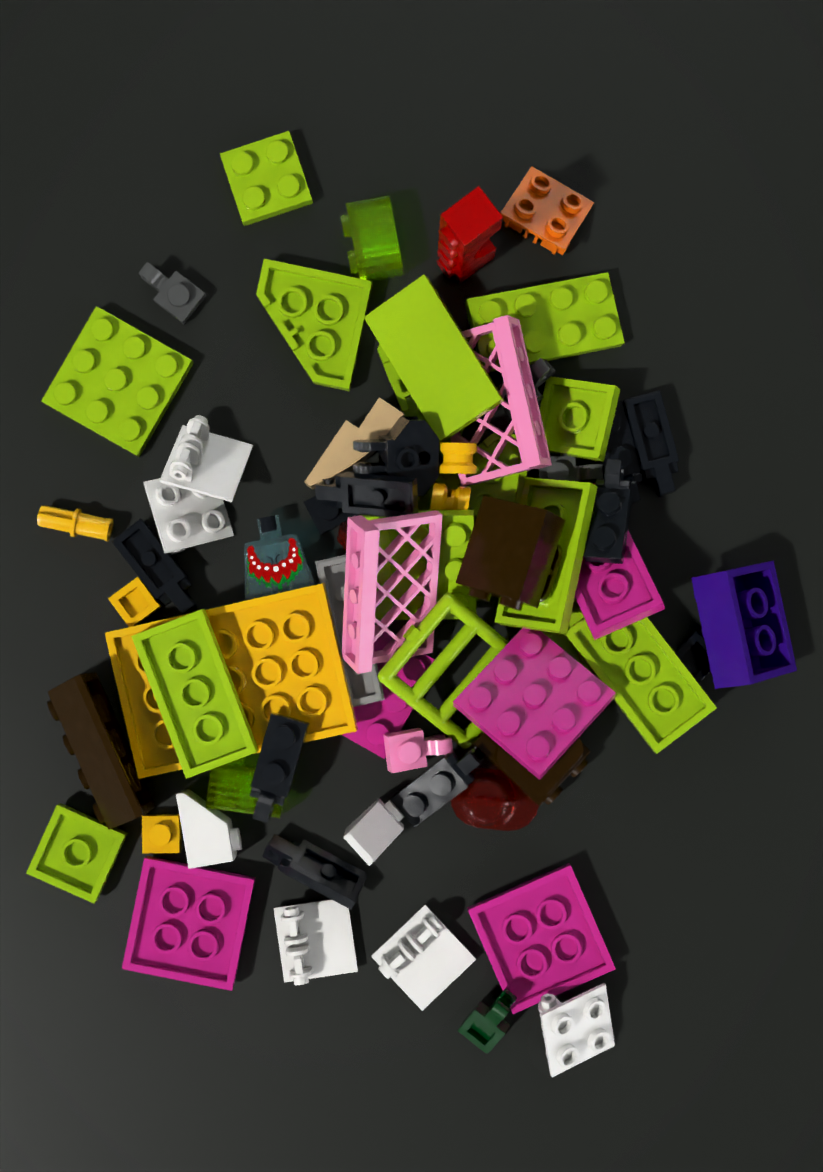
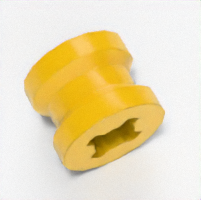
M440 443L443 463L439 465V473L477 474V466L473 463V455L477 452V443Z

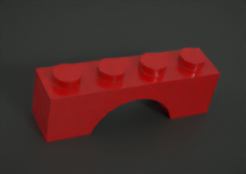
M480 186L440 214L437 251L439 259L437 264L447 278L450 279L454 276L459 284L494 259L496 247L489 238L501 229L503 216Z

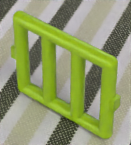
M446 593L417 627L411 625L403 635L406 639L405 642L379 671L378 680L445 735L451 737L460 747L469 748L482 730L473 722L465 730L450 719L457 711L453 706V701L509 642L455 595ZM451 612L464 623V626L417 682L410 687L396 676L397 673L445 616ZM477 634L491 647L440 708L437 709L424 698V695Z

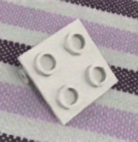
M196 415L188 421L187 426L182 425L161 475L160 482L232 502L253 445L210 433L208 420L204 416Z
M160 478L143 482L165 554H176L184 551L186 548L234 536L222 499L162 483Z
M332 899L274 908L284 983L294 981V985H304L309 983V979L358 972L349 908Z
M426 905L416 912L371 955L380 967L378 969L387 979L391 977L422 1011L476 960L469 950Z
M605 983L563 1003L556 999L553 994H544L541 997V1001L538 1003V1010L540 1012L542 1034L545 1041L546 1057L551 1077L615 1046Z

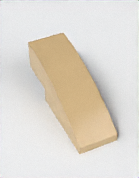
M379 397L359 428L346 420L305 480V484L314 490L315 485L322 482V479L335 478L337 473L350 472L353 470V464L366 461L376 451L359 452L353 450V441L379 439V435H387L397 420L404 416V413Z

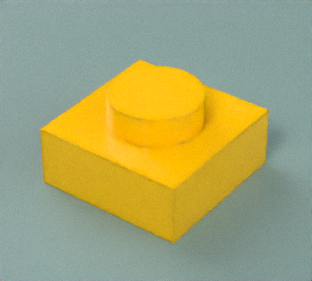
M136 577L108 598L128 627L138 625L162 607L139 577Z
M145 814L142 816V854L180 853L182 851V831L179 814Z

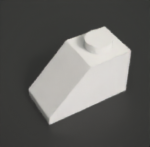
M187 789L178 792L176 798L188 869L234 861L238 856L237 850H242L239 828H233L232 820L191 790Z
M378 798L346 828L343 838L370 866L404 830V825L400 821L404 818V815L390 800L384 804Z

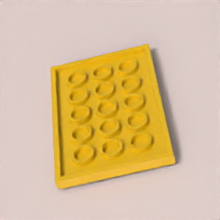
M325 583L206 609L259 751L256 753L261 751L269 719L273 712L308 722L309 727L304 743L358 730ZM188 614L105 632L138 779L182 770V767L131 636Z

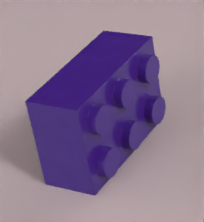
M774 560L691 578L715 689L751 685L797 671Z

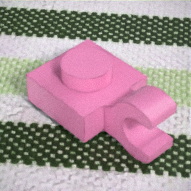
M420 728L383 734L387 770L391 773L427 767V755L453 753L452 738H446L445 734L424 738V732Z

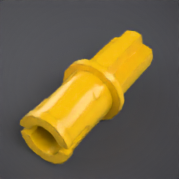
M43 505L40 507L37 515V524L40 527L68 532L70 537H76L78 534L108 542L113 531L114 520L112 518L84 514L78 508L75 511Z

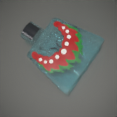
M279 515L257 519L260 540L244 544L245 601L317 585L299 536L296 533L282 536Z

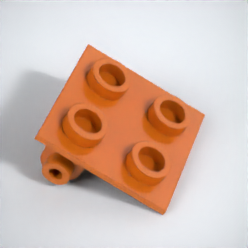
M531 166L500 214L503 216L505 227H510L520 234L523 230H526L523 235L524 238L527 239L531 233L535 235L532 243L536 244L541 239L540 245L551 251V254L559 253L563 256L594 202Z

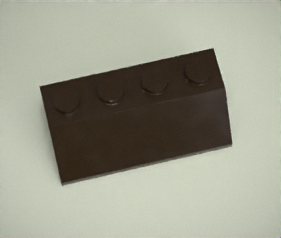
M97 672L79 674L48 691L51 699L47 701L49 711L55 721L60 720L66 733L62 736L64 745L70 755H76L81 767L78 769L79 779L86 790L91 789L96 800L93 803V809L101 824L106 823L109 830L137 819L156 807L144 778L138 779L132 751Z

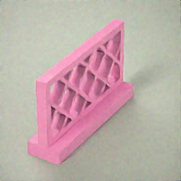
M509 315L495 318L491 323L462 331L466 339H470L469 344L472 349L475 348L482 335L493 332L495 348L487 359L478 352H474L479 360L486 363L484 368L488 374L491 368L502 373L504 383L499 392L503 398L507 395L508 402L504 401L501 405L510 410L512 421L505 432L491 424L490 421L498 409V405L487 412L484 418L480 417L476 420L481 424L471 441L461 436L460 431L450 437L451 443L478 444L486 428L502 437L492 455L477 446V453L489 461L481 474L471 477L470 474H458L460 484L464 487L531 469L552 466L520 320ZM497 358L499 359L500 366L495 363ZM514 430H515L516 439L511 436L512 433L514 432ZM508 441L519 448L522 463L508 466L498 459ZM495 464L501 468L491 471Z
M437 510L367 520L362 515L348 517L341 658L357 674L371 672L372 664L389 661L399 649V646L404 643L405 638L403 635L410 626L414 625L417 627L436 605L443 514ZM429 524V534L418 545L410 536L420 525ZM395 529L399 534L383 550L379 547L380 531ZM408 541L415 550L399 565L392 559V556ZM423 556L427 560V567L419 578L415 580L408 572ZM389 561L397 570L381 586L377 582V575ZM405 576L413 584L399 600H396L390 592ZM421 591L425 595L424 604L413 615L406 609V606ZM387 596L395 604L379 621L375 617L376 608ZM403 611L410 619L395 635L388 627ZM384 631L393 638L383 650L373 652L374 642ZM434 631L413 656L433 653Z

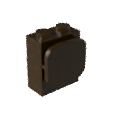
M483 496L456 583L469 588L468 596L490 602L491 596L500 598V605L521 611L523 604L538 608L539 603L549 597L562 559V548L559 545V540L566 520L545 509Z
M483 731L472 742L474 747L476 746L502 774L537 806H541L544 802L547 805L551 804L563 791L560 784L569 775L573 778L576 777L587 766L588 761L585 757L591 752L578 738L539 780Z

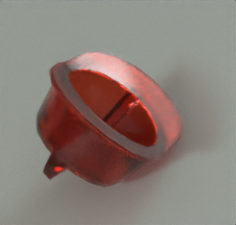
M484 768L471 771L475 777L474 781H472L468 788L451 800V806L456 816L465 824L476 828L502 831L519 830L527 826L534 819L539 808L499 770Z

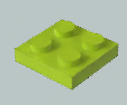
M289 131L220 153L244 226L313 204Z
M552 376L546 380L543 392L544 397L540 405V414L549 453L604 462L621 389L616 385Z
M59 803L55 807L26 874L95 904L99 899L128 833L115 827L108 830L106 823L101 824L98 819Z

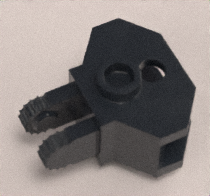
M401 416L387 435H379V439L353 441V450L359 452L379 451V463L359 462L358 464H353V473L417 478L418 496H424L439 477V438L425 420L418 419L416 416Z

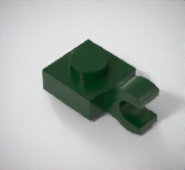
M505 988L490 1008L480 1001L463 1021L458 1032L488 1054L509 1029L511 1024L504 1020V1018L509 1013V1008L516 1001L517 997Z

